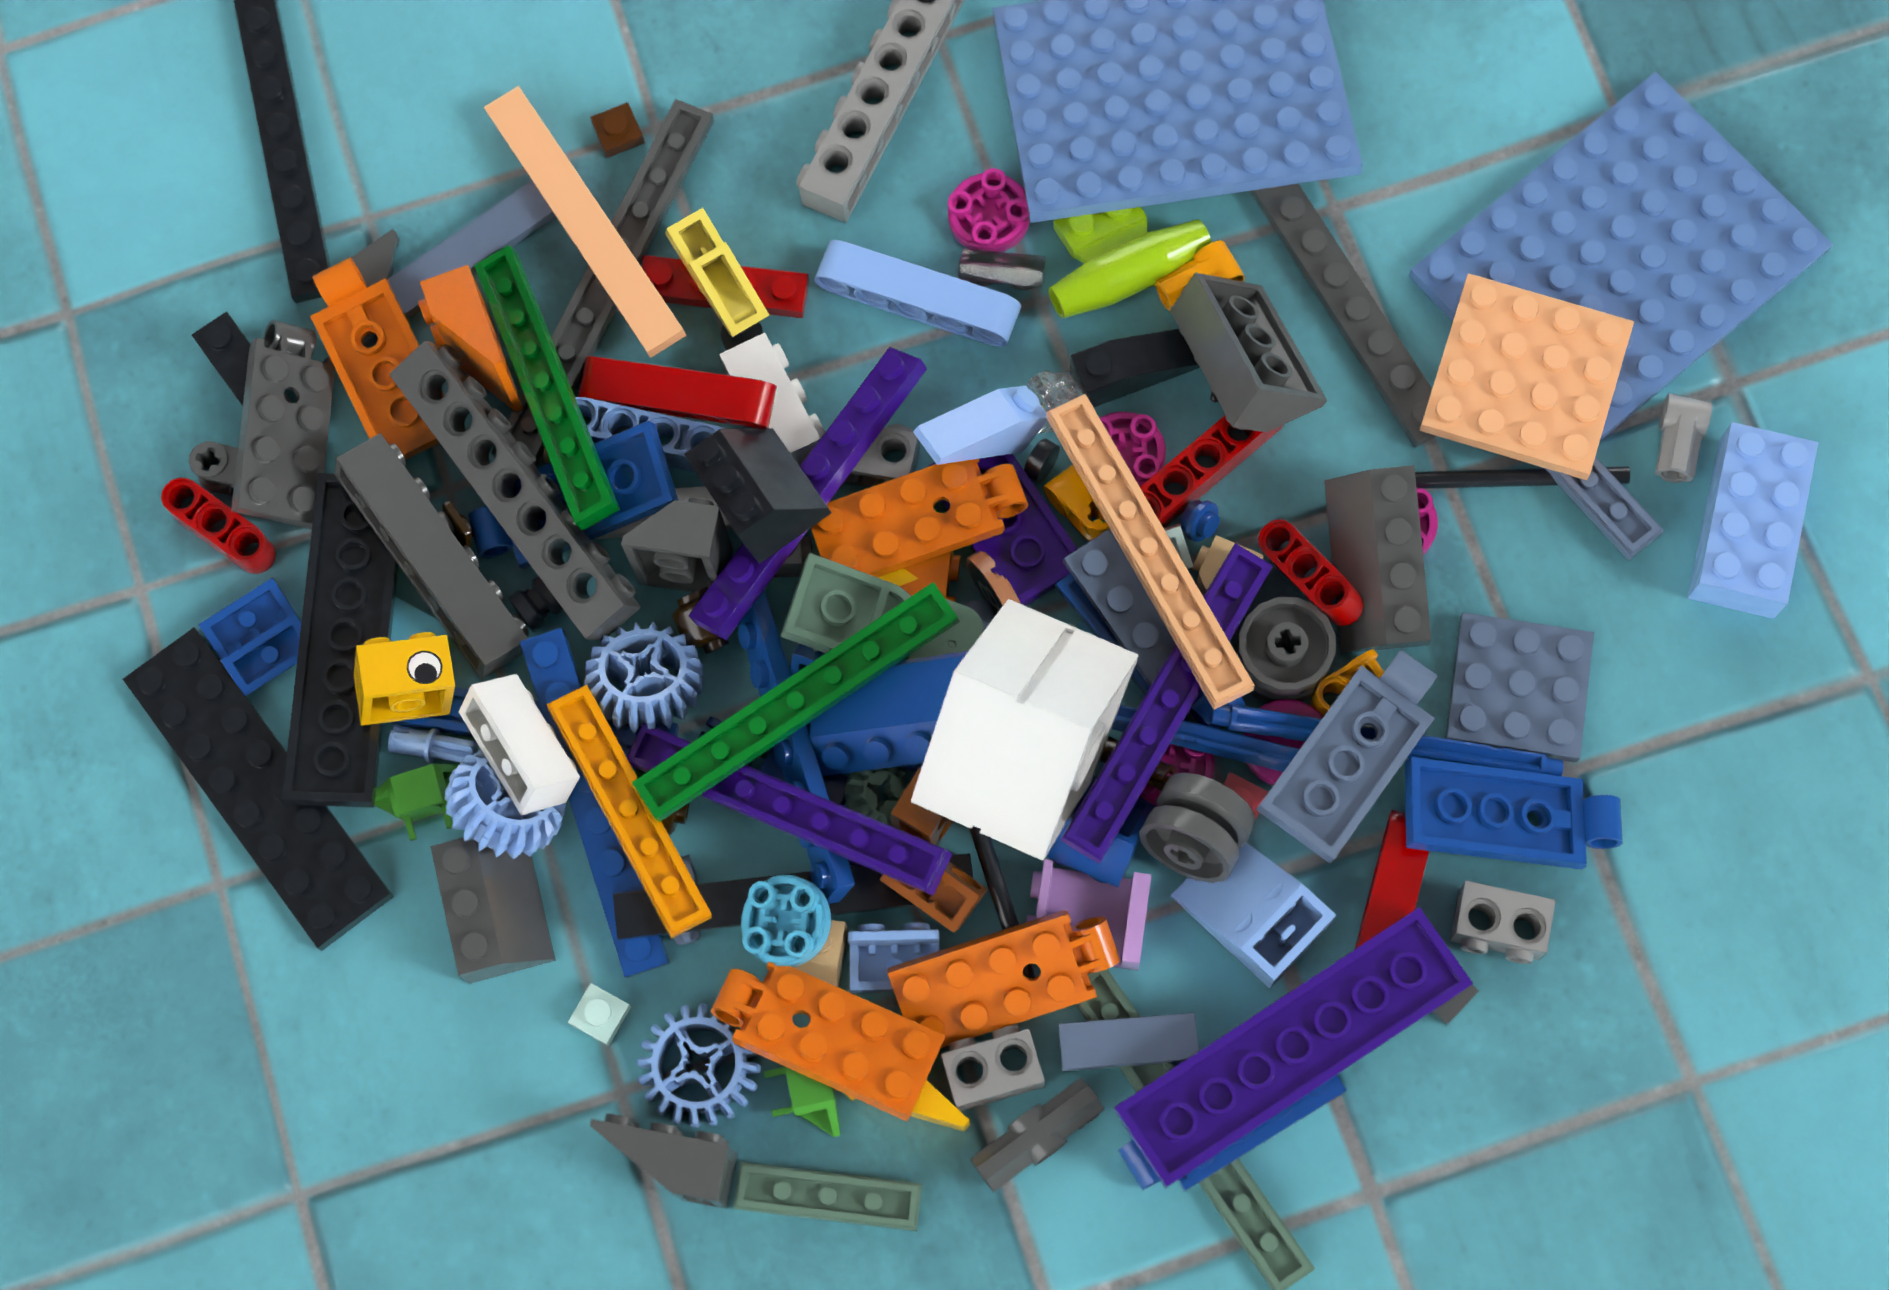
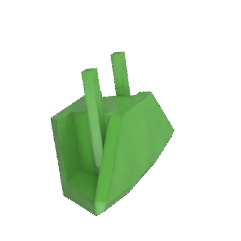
M430 764L389 777L376 789L375 806L394 815L395 818L405 821L410 841L417 839L413 821L443 813L446 827L451 829L453 826L452 818L445 814L447 809V801L444 800L445 790L453 770L457 769L460 764Z
M785 1066L763 1071L765 1079L786 1074L792 1106L771 1110L773 1118L794 1113L795 1116L800 1115L833 1137L840 1136L838 1104L833 1088Z

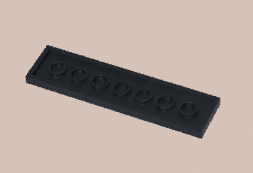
M318 473L282 800L285 805L374 807L383 723L361 726L354 683L356 646L363 645L369 639L385 637L391 640L398 563L336 476L329 473Z
M194 627L123 678L125 684L319 950L323 951L394 897L328 806L284 804L282 793L287 757L286 749L249 699L238 688L221 661Z

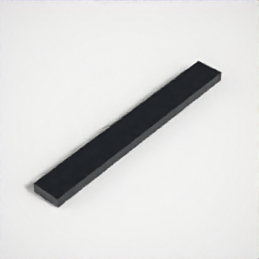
M970 853L952 855L949 861L973 878ZM862 865L850 867L855 885L840 902L829 904L831 916L916 906L880 880L883 874ZM810 871L782 874L797 876L812 883ZM778 875L696 884L712 914V918L684 933L741 926L742 912L751 886L758 881H765ZM645 890L613 894L617 940L669 935Z

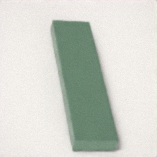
M740 1162L734 1209L917 1231L922 1184Z

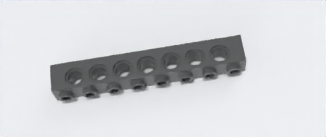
M425 340L389 375L584 638L602 641L603 635L610 636L618 629V626L620 627L641 608L633 597L636 593L634 587L624 576L614 572L608 564L610 556L598 542L591 541L584 530L582 531L574 523L569 508H566L558 497L561 492L556 483L547 475L539 472L533 464L536 458L532 451L522 442L515 440L509 432L511 424L508 419L497 409L491 408L484 398L487 396L484 387L475 378L467 376L460 365L463 361L459 354L447 344L439 345ZM447 381L448 390L442 398L441 387ZM471 413L472 424L466 431L465 419ZM495 445L497 455L495 460L490 463L489 452ZM518 478H520L521 490L519 494L515 496L513 493V485ZM544 510L546 523L540 530L537 520L540 513ZM569 543L571 547V556L570 559L566 563H564L562 558V551L564 547ZM594 577L596 580V591L590 597L587 592V584Z

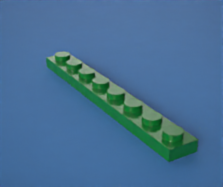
M507 245L478 262L474 267L574 523L583 531L617 512L620 508L519 256L510 245Z
M932 582L633 781L632 784L655 820L661 822L959 623L958 616L936 584Z

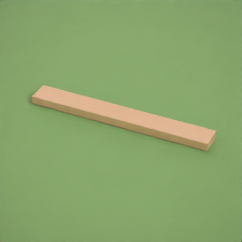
M515 87L486 105L484 109L649 357L652 358L685 337L686 334L520 87Z
M1086 394L1047 411L1046 418L1213 710L1252 692L1255 686Z

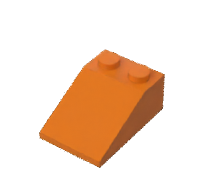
M467 264L420 281L425 299L419 300L418 304L426 324L435 323L430 325V329L436 344L451 346L461 357L463 363L460 366L468 375L475 378L483 387L513 411L522 410L523 407L493 321L469 265Z

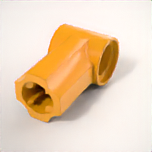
M1219 240L1200 249L1194 255L1192 261L1156 280V285L1154 286L1163 306L1170 312V309L1195 272L1241 282L1244 281L1245 275L1225 242Z

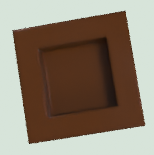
M628 102L590 117L607 158L645 144L641 130Z

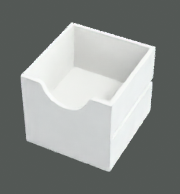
M1008 599L954 670L911 802L970 829L973 826L981 829L980 833L1043 861L1093 779L1139 655Z

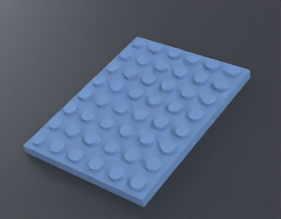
M1042 0L993 8L994 25L1030 223L1361 174V156L1323 0Z
M1654 72L1414 266L1410 271L1409 277L1452 321L1468 273L1634 321L1601 435V441L1825 255L1833 244L1657 72Z

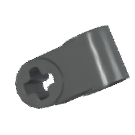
M211 441L198 444L190 453L189 464L192 471L198 476L199 482L209 491L233 496L238 448Z

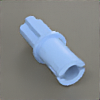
M394 725L388 738L390 753L418 756L424 758L427 763H434L436 759L461 763L468 754L474 756L478 752V744L475 741L443 736L440 730L436 728L430 731H422Z

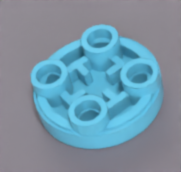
M778 875L753 884L749 889L748 899L744 905L741 917L744 948L767 964L768 962L775 963L776 966L796 967L810 961L823 948L831 927L830 907L822 891L810 881L793 875Z

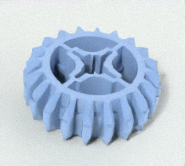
M635 621L632 631L626 632L618 626L615 638L603 635L602 647H592L591 660H587L585 665L586 679H584V684L588 685L606 720L612 719L613 725H615L617 730L628 723L630 730L635 734L643 722L647 724L648 729H654L656 724L659 723L664 724L670 729L673 723L672 717L685 720L687 708H695L698 701L697 695L701 694L703 689L701 678L703 666L700 663V659H698V651L695 649V645H686L685 634L675 636L671 626L658 631V626H656L654 621L648 629H641ZM664 663H667L678 673L677 677L669 674L668 669L663 667ZM611 678L619 680L620 685L625 687L623 692L617 690L610 683Z
M481 748L474 756L468 754L458 765L457 769L453 770L444 798L447 801L445 814L454 817L452 829L465 830L464 841L474 839L478 842L479 851L486 847L493 849L496 858L504 851H507L513 859L521 855L522 852L530 857L538 848L544 849L550 843L553 836L557 835L562 825L561 821L567 805L564 803L520 815Z
M701 1003L699 1005L697 1017H693L688 1005H684L681 1007L683 1020L677 1022L670 1012L666 1013L664 1018L670 1027L663 1031L658 1025L654 1024L650 1030L659 1038L656 1043L649 1040L642 1041L641 1047L652 1053V1057L638 1058L637 1065L644 1069H651V1072L643 1074L638 1080L642 1086L655 1084L646 1093L645 1098L651 1103L663 1097L656 1110L661 1116L668 1114L675 1107L672 1121L677 1125H680L684 1121L686 1114L690 1113L689 1122L692 1128H699L701 1114H706V1119L711 1127L717 1126L718 1118L715 1111L721 1109L728 1119H732L735 1115L728 1104L735 1100L740 1106L746 1107L748 1101L739 1093L740 1090L745 1088L749 1091H756L757 1084L747 1079L746 1074H758L761 1072L759 1064L747 1062V1059L756 1057L758 1054L736 1045L732 1037L736 1028L738 1029L739 1027L726 1023L723 1024L724 1022L715 1016L709 1018V1009L706 1004ZM707 1030L716 1032L727 1040L719 1045L715 1042L707 1047H699L694 1044L688 1033ZM677 1042L681 1051V1061L675 1069L670 1071L671 1076L665 1079V1058L671 1046ZM688 1048H691L694 1054L703 1061L710 1058V1064H705L708 1068V1071L705 1073L711 1081L710 1084L696 1071L689 1073V1067L694 1066L690 1063L693 1058ZM734 1052V1074L727 1087L722 1090L717 1079V1071L719 1066L727 1061L726 1056ZM691 1084H699L704 1087L711 1099L691 1102L682 1100L671 1092L680 1086L685 1088Z

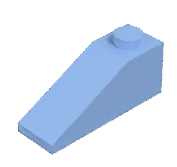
M1027 386L1002 388L917 426L913 433L937 465L1023 452L1047 422V413L1040 405L1036 394L1029 390Z

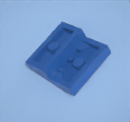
M274 578L267 580L198 624L221 658V663L245 696H248L297 664L302 621Z

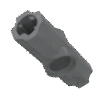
M1080 1077L1043 1106L1038 1104L1017 1118L1008 1126L1007 1129L1009 1131L997 1140L992 1141L979 1153H976L970 1161L994 1193L1030 1165L1036 1166L1058 1151L1067 1143L1069 1136L1098 1117L1104 1111V1107L1090 1086Z

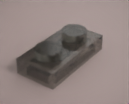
M963 249L959 262L958 279L968 280V282L980 286H989L992 283L1009 284L1010 287L1018 290H1029L1034 288V286L1042 287L1046 256Z

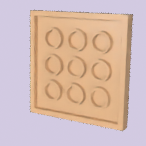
M1468 273L1419 431L1587 480L1591 474L1634 321Z

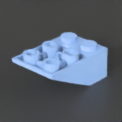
M1245 843L1241 848H1238L1239 858L1225 881L1210 883L1188 877L1171 894V897L1270 989L1326 931L1335 919L1336 914L1300 881L1248 843Z

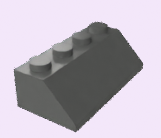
M1194 273L1170 309V312L1231 426L1240 430L1248 429L1269 432L1323 407L1327 399L1262 285Z
M1414 465L1369 469L1324 480L1332 565L1356 589L1362 597L1364 604L1362 614L1358 620L1350 625H1338L1340 653L1369 651L1371 649L1384 650L1428 646L1431 642V630ZM1344 594L1335 598L1336 604L1342 600Z

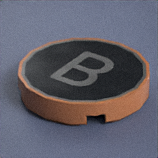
M978 551L966 558V566L983 600L990 602L996 616L1008 599L1020 603L1007 578L1005 579L1003 575L999 576L996 572L993 573L991 571L992 568L996 567L995 561L986 552Z

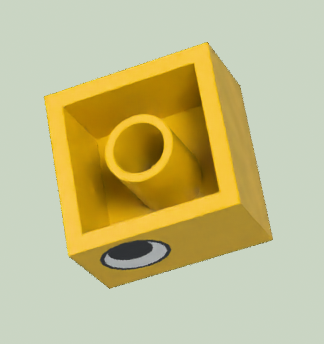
M421 632L410 636L407 640L391 641L389 638L379 637L369 639L363 645L356 646L354 683L361 726L450 714L455 680L447 635L435 636L432 632Z

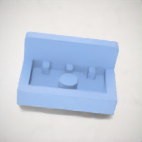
M907 923L903 925V930L885 931V925L863 924L858 926L857 932H848L850 992H894L887 974L888 968L940 951L939 930H930V924Z

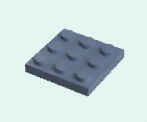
M1462 612L1459 621L1445 739L1489 745L1495 748L1543 753L1547 755V758L1577 763L1581 756L1594 632Z

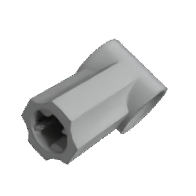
M1671 393L1667 394L1659 420V431H1662V437L1654 473L1660 476L1662 480L1673 483L1691 482L1693 480L1699 457L1700 443L1706 435L1711 418L1712 402Z

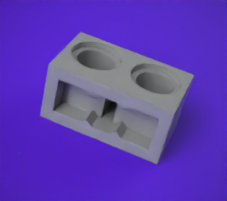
M890 424L888 427H884L843 483L870 488L915 472L920 452V441L913 433V430L901 424ZM894 450L905 454L901 461L895 463L884 459L888 452Z
M1465 881L1458 891L1450 941L1460 943V949L1469 953L1484 955L1488 953V950L1506 953L1505 959L1508 961L1532 964L1533 959L1540 960L1547 953L1556 900ZM1479 910L1485 913L1490 921L1489 929L1478 930L1474 928L1468 919L1469 912ZM1524 920L1530 923L1534 929V939L1524 940L1518 937L1513 928L1514 921Z
M1012 1025L992 1032L993 1039L976 1044L974 1038H966L948 1045L949 1052L942 1053L941 1056L955 1107L960 1112L1045 1087L1044 1077L1030 1029L1019 1031L1018 1025ZM1018 1049L1025 1054L1027 1062L1022 1069L1009 1071L1002 1066L1000 1060L1007 1050ZM968 1061L978 1063L983 1069L982 1077L973 1084L963 1083L957 1077V1070L960 1065Z

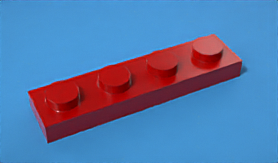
M644 255L642 269L665 303L712 308L681 259ZM740 266L769 315L794 318L804 317L809 286L808 273Z

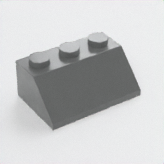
M696 497L689 498L688 502L674 500L623 535L621 542L640 585L695 592L702 588L710 587L730 561L733 551L719 506H714V503L707 499Z
M464 837L430 846L457 971L462 979L471 984L556 961L532 855L529 857L522 852L521 855L513 859L507 851H504L496 858L493 849L486 847L479 851L477 841L474 839L464 841Z

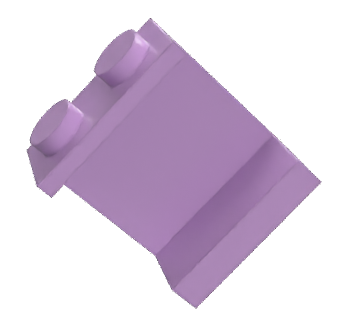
M1044 859L1042 872H1033L1030 898L1038 899L1036 916L1027 915L1026 922L1065 910L1069 912L1072 928L1075 924L1085 919L1104 916L1108 922L1120 957V962L1113 967L1138 971L1151 874L1134 872L1132 879L1123 878L1119 887H1115L1108 883L1098 882L1091 878L1090 875L1080 871L1053 868V860Z

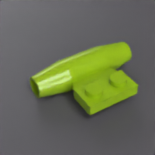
M1141 207L1053 220L1054 230L1073 259L1076 258L1084 264L1048 288L1050 301L1056 313L1062 319L1116 304L1156 285V280L1192 261L1194 255L1200 249L1212 243L1205 225L1199 219L1147 232V215Z

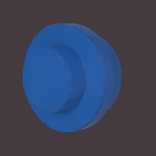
M1195 500L1187 506L1182 515L1180 526L1190 540L1200 542L1205 538L1211 537L1216 532L1220 522L1218 506L1209 500L1203 502Z

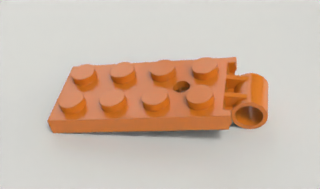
M351 257L313 275L315 285L329 307L312 314L310 317L369 439L381 433L389 445L394 443L400 449L405 460L440 443L389 375L420 344L387 278L367 287L362 274ZM370 333L376 334L378 338L377 343L373 347H365L363 345L364 337ZM441 389V397L443 398L445 395Z
M979 459L935 464L828 502L827 506L832 513L811 527V531L821 557L878 578L1002 534L1005 530L1002 519L1020 514L1028 507V502L1012 464L995 466L984 474H981L979 469ZM940 500L949 502V510L945 513L936 512L934 510L936 502Z
M1062 910L889 967L887 974L902 1016L945 1035L941 1048L962 1039L974 1038L1096 998L1095 987L1091 985L1087 973L1104 971L1120 962L1106 917H1091L1075 924L1071 928L1069 912ZM1028 964H1036L1041 971L1037 977L1028 978L1023 974L1024 967Z
M768 962L766 967L768 972L763 982L754 975L740 969H731L711 1008V1013L728 1025L741 1027L740 1030L736 1028L732 1037L736 1045L908 1122L945 1039V1035L792 966H776L775 963ZM797 1013H804L809 1017L810 1023L808 1026L800 1028L793 1023L792 1017Z

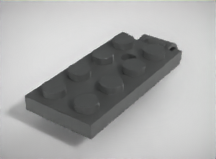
M271 320L266 327L263 339L256 338L249 346L231 512L312 529L318 473H324L335 373V367L330 357L325 358L323 362L311 359L316 345V333L314 330ZM285 389L293 391L296 396L295 403H289L285 400Z

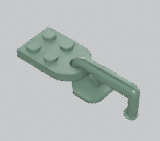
M809 553L805 559L780 637L827 653L911 597V595L898 585ZM946 599L960 622L903 660L969 651L983 633V623L980 616L973 609Z

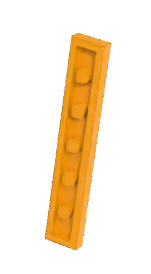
M588 685L548 703V711L670 938L672 939L711 919L712 914L663 823L655 820L632 784L638 777Z

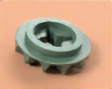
M896 767L851 772L845 786L847 807L884 824L893 826L890 813L907 788L904 780L906 773L899 771ZM884 784L883 792L888 795L890 800L876 803L877 795L872 792L869 786L876 787Z

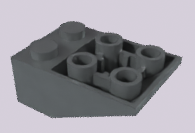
M606 1114L604 1121L591 1119L590 1126L682 1201L727 1209L738 1154L728 1145L729 1141L723 1139L724 1136L705 1131H696L695 1138L684 1137V1132L678 1131V1127L651 1122L650 1130L639 1128L640 1124L633 1122L632 1118L615 1114Z

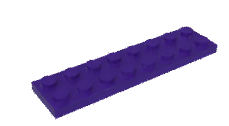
M1419 907L1115 1106L1113 1110L1166 1189L1471 987L1473 982Z

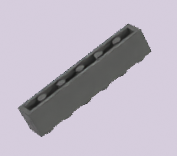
M379 433L336 458L334 475L480 680L523 654L520 641L528 639V629L523 620L517 614L511 615L502 603L504 597L498 585L492 579L486 580L479 571V562L472 549L467 545L461 546L454 536L455 529L449 517L443 511L437 512L429 501V491L419 477L413 479L405 468L406 461L400 449L394 443L389 445L382 434Z

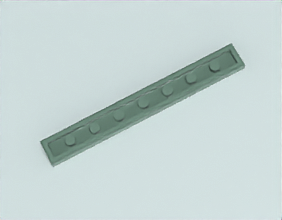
M1108 969L1096 973H1087L1091 985L1095 987L1097 997L1075 1004L1086 1021L1140 1017ZM1173 1063L1119 1067L1135 1092H1138L1175 1068ZM1239 1158L1198 1183L1271 1290H1286L1315 1269Z

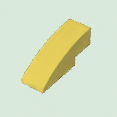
M704 208L666 228L665 234L681 261L732 337L769 316L729 246L721 239Z

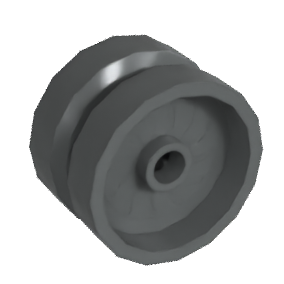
M1276 597L1260 603L1247 615L1238 636L1235 652L1255 685L1254 690L1250 693L1255 698L1266 703L1280 699H1293L1303 702L1314 695L1320 681L1327 677L1336 654V635L1328 617L1314 604L1297 597Z
M1183 772L1170 775L1156 799L1157 807H1154L1148 814L1139 832L1141 843L1149 854L1178 874L1197 881L1210 883L1225 881L1239 858L1238 848H1241L1247 842L1256 824L1255 813L1249 804L1235 791L1216 780L1199 774Z

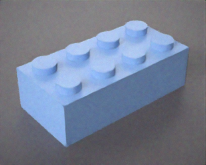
M1731 422L1718 443L1687 599L1774 619L1784 609L1789 600L1818 442Z

